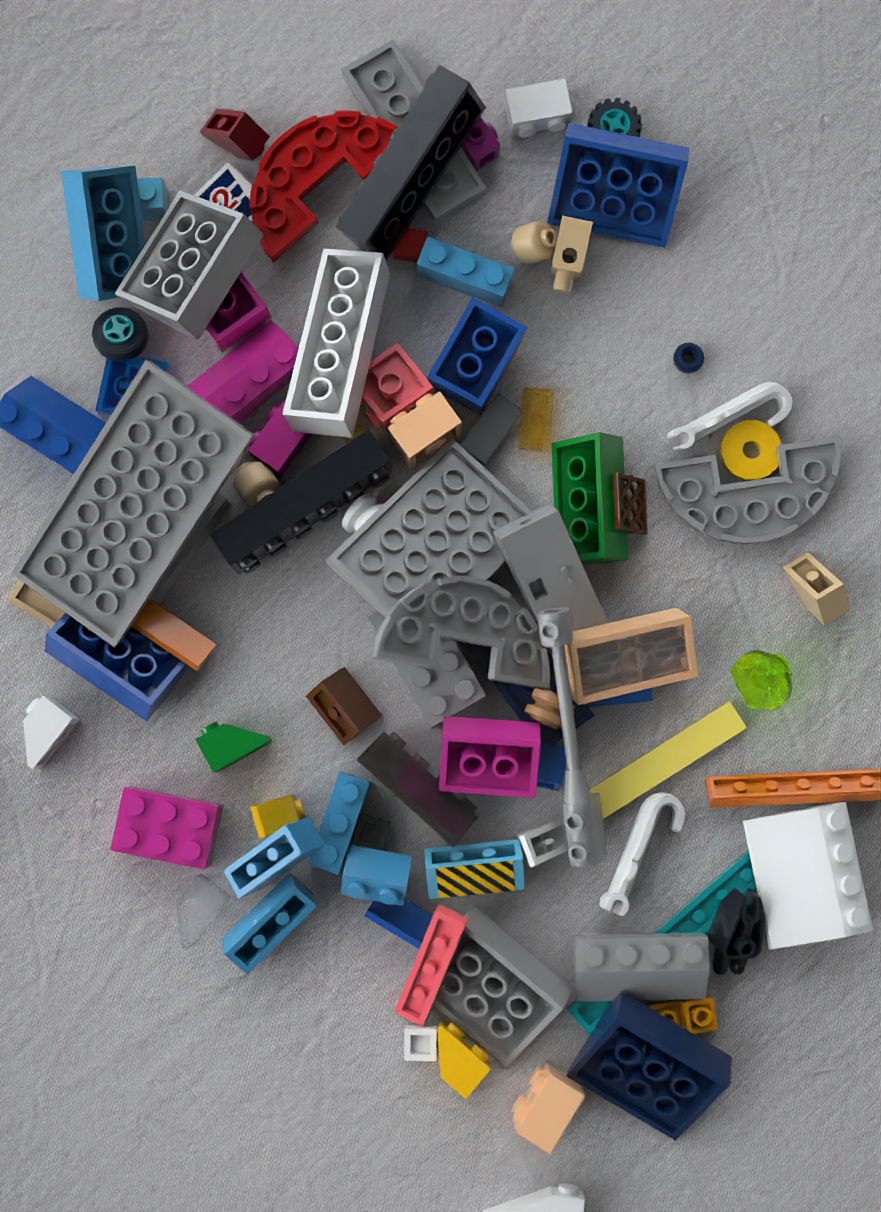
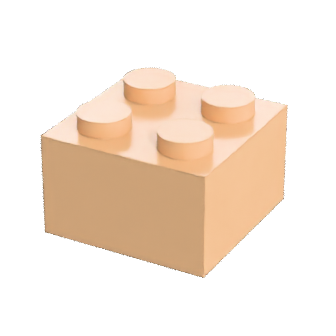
M440 391L434 396L431 393L423 396L416 402L417 407L408 414L403 411L390 421L391 425L388 427L390 442L410 470L440 451L452 438L455 440L461 436L462 421Z
M546 1061L543 1068L538 1066L534 1070L528 1082L532 1086L526 1096L521 1094L517 1098L512 1112L515 1113L513 1120L516 1133L548 1154H551L585 1095L580 1084L566 1077V1073Z

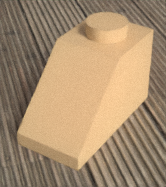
M809 552L782 567L783 572L807 610L824 626L851 610L844 584Z

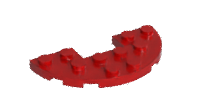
M335 111V114L322 117L315 115L297 123L284 132L270 146L258 165L260 169L255 182L251 186L250 209L253 224L263 234L259 243L273 263L319 223L318 219L301 200L345 162L365 181L373 169L375 159L384 152L390 142L393 131L398 128L397 126L381 117L374 118L362 115L360 111Z

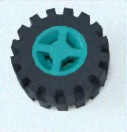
M610 98L605 99L604 104L599 102L595 110L592 109L587 127L611 132L618 131L617 133L640 137L642 118L640 114L637 115L638 109L635 106L629 107V101L625 100L624 103H621L620 98H615L614 102H611Z

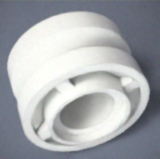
M369 493L362 495L347 510L342 520V527L349 533L355 532L383 504H377V499Z

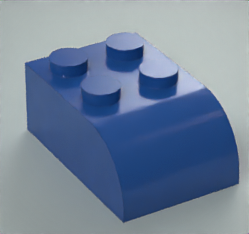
M472 297L429 372L427 380L435 391H440L442 395L481 416L524 338L527 326Z

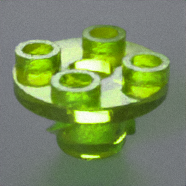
M752 650L744 653L731 667V676L734 678L739 692L743 695L746 705L750 708L773 710L781 707L789 700L792 694V680L790 677L792 672L789 662L782 655Z

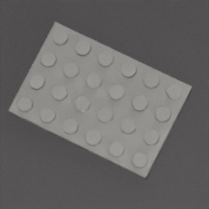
M452 438L327 558L326 563L386 618L390 610L401 598L424 583L451 576H470L488 580L506 562L493 531L533 511Z

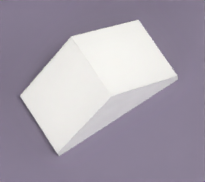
M564 818L517 834L530 867L568 851Z

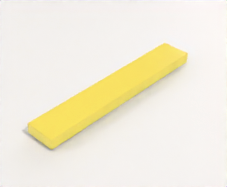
M730 701L726 702L590 788V793H600L603 819L746 729V725Z

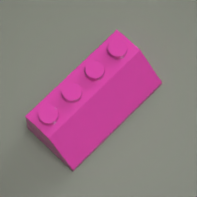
M270 319L187 387L240 423L291 382L299 348Z

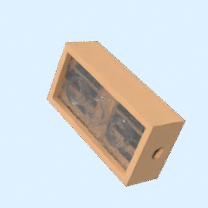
M678 608L573 631L574 642L565 645L571 699L578 705L698 677L691 616Z

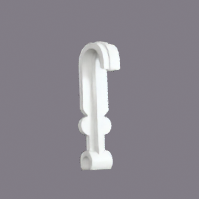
M776 382L759 384L685 426L671 430L667 438L681 435L682 443L673 447V450L679 451L689 448L698 439L770 399L777 400L778 411L765 423L774 426L789 414L792 408L791 394Z
M663 792L654 793L647 797L641 805L610 888L600 898L601 908L611 911L613 902L616 900V905L612 912L619 916L627 913L629 909L627 898L662 808L665 806H670L672 817L669 829L673 832L681 831L685 811L682 803L673 795Z

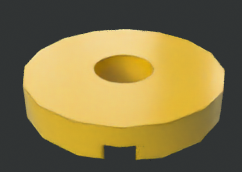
M744 420L733 425L725 433L720 443L719 456L723 467L741 481L764 479L778 467L776 446L782 445L779 435L770 425L759 420ZM744 444H754L758 448V457L754 459L746 457L743 453Z

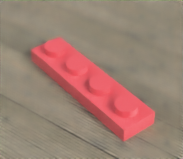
M439 904L394 1011L395 1013L422 1027L424 1026L469 918Z

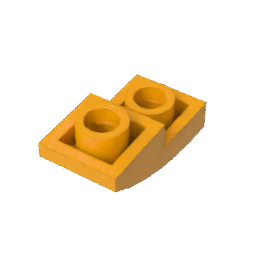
M712 996L705 999H676L645 1004L693 1034L718 1030L714 997Z

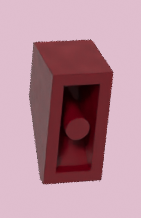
M219 108L214 110L199 132L205 138L238 159L254 161L263 153L265 144L270 138L246 112Z

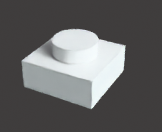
M405 1025L404 1061H436L437 1025H424L423 1027L420 1025Z

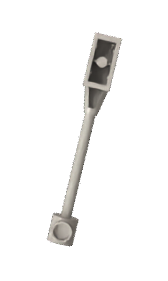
M552 608L539 611L537 614L541 645L552 647L567 769L562 806L570 865L589 867L600 863L607 854L600 793H590L579 761L565 645L574 642L573 629L575 620L570 613V608Z

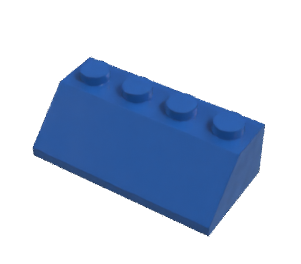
M33 376L28 377L6 392L0 400V429L73 475L106 422Z

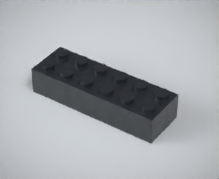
M441 65L427 78L424 90L418 99L412 102L406 118L400 127L393 131L388 146L375 159L370 174L365 181L359 184L352 202L339 216V222L335 227L357 247L365 252L383 253L385 260H388L486 109V106L470 82Z
M368 429L209 536L234 571L238 574L242 572L249 574L261 565L260 560L269 554L271 557L280 554L287 548V542L295 537L299 540L307 536L313 530L311 526L320 520L323 523L331 520L339 513L338 508L346 503L349 506L352 505L371 486L378 488L390 479L389 474L392 473L391 461Z

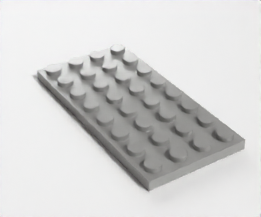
M146 360L11 574L113 647L118 646L256 435L160 367Z

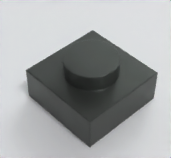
M360 814L352 845L384 851L391 822Z

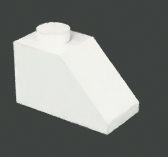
M49 696L34 699L26 709L28 715L23 720L27 765L31 769H42L80 720Z

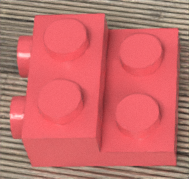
M396 343L370 361L360 405L363 403L368 409L365 415L375 429L381 426L387 432L388 427L391 425L390 421L396 415L403 411L408 414L409 410L416 406L418 400L429 393L433 394L434 388L402 347Z

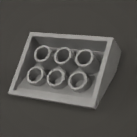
M180 190L118 287L115 295L176 331L199 340L262 239L263 234L245 214Z
M473 905L465 914V917L469 918L433 1005L505 1067H508L564 1009L573 988Z

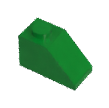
M217 722L201 729L202 736L195 739L213 773L222 771L273 742L270 736L228 724L218 725Z

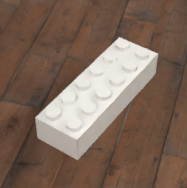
M323 249L282 414L292 432L353 438L390 277V271L383 253Z

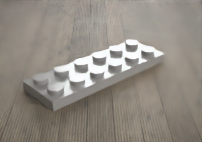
M393 39L342 68L343 77L367 115L374 118L381 117L397 127H400L406 118L412 102L417 100L424 90V87ZM461 147L424 203L425 208L435 223L487 193V187Z

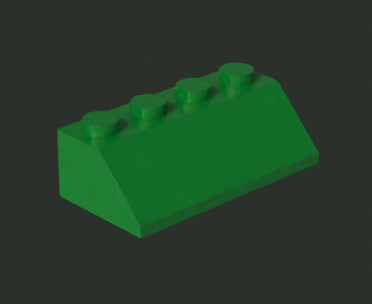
M597 432L551 443L554 508L560 513L581 563L605 564L628 560L627 532L615 530L612 475L614 473L624 474L623 437ZM621 479L620 481L625 486V480ZM623 498L622 504L626 508V501ZM624 520L622 524L624 527H627V522Z

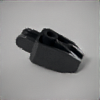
M733 888L722 899L707 934L710 943L715 947L712 968L717 975L727 973L728 967H730L732 973L742 974L747 960L755 958L762 951L765 913L761 897L751 888H747L744 894L737 888Z

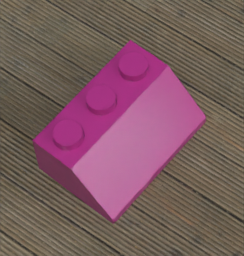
M444 716L439 791L535 798L540 751V723Z

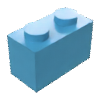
M349 845L340 895L350 896L354 899L378 901L387 905L403 906L412 856Z

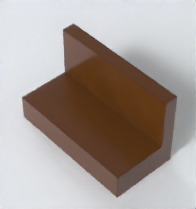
M345 667L321 681L306 695V698L343 745H346L365 728L382 717V714Z

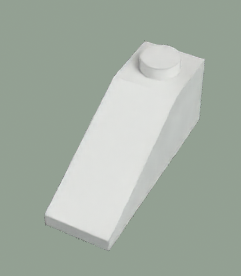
M560 1183L558 1187L549 1186L482 1210V1212H584L585 1198L582 1190H578L577 1186Z

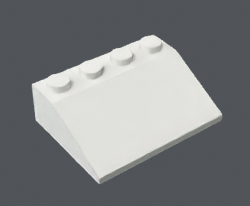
M846 802L824 803L743 821L757 893L763 903L765 913L764 926L769 949L845 938L873 931Z

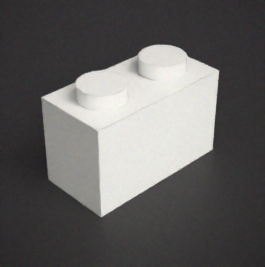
M565 78L505 90L504 104L511 137L518 135L520 137H530L544 130L557 132L565 129L568 123H571L572 108Z

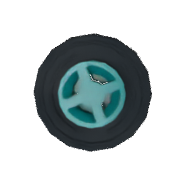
M117 307L108 309L100 314L93 324L92 337L94 345L102 356L111 361L123 362L132 360L139 356L147 346L149 335L146 323L139 313L130 308Z

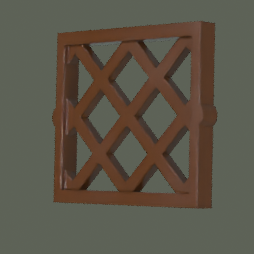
M620 473L612 474L615 530L627 532L628 534L647 535L645 479ZM621 479L626 481L625 486L620 481ZM632 482H636L638 484L636 490ZM628 489H630L633 494L631 499L627 494ZM623 498L627 502L626 508L622 504ZM635 500L639 506L637 511L633 505ZM630 510L634 516L632 520L628 516ZM624 520H626L628 527L623 526ZM636 522L638 523L640 529H635L634 525Z

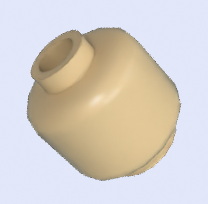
M536 220L521 225L514 230L510 240V249L513 256L520 262L532 265L552 257L557 237L554 230L544 221Z
M250 461L244 463L237 469L233 480L234 488L249 507H252L280 487L272 471L262 462Z

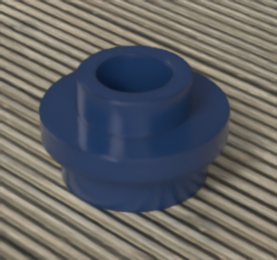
M683 343L674 352V365L683 373H694L703 365L704 353L694 343ZM686 354L691 355L693 362L686 363L683 360V356Z

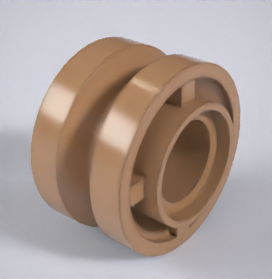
M534 688L531 696L536 702L535 704H527L524 713L531 716L530 719L546 727L562 730L558 694L547 689L540 690Z

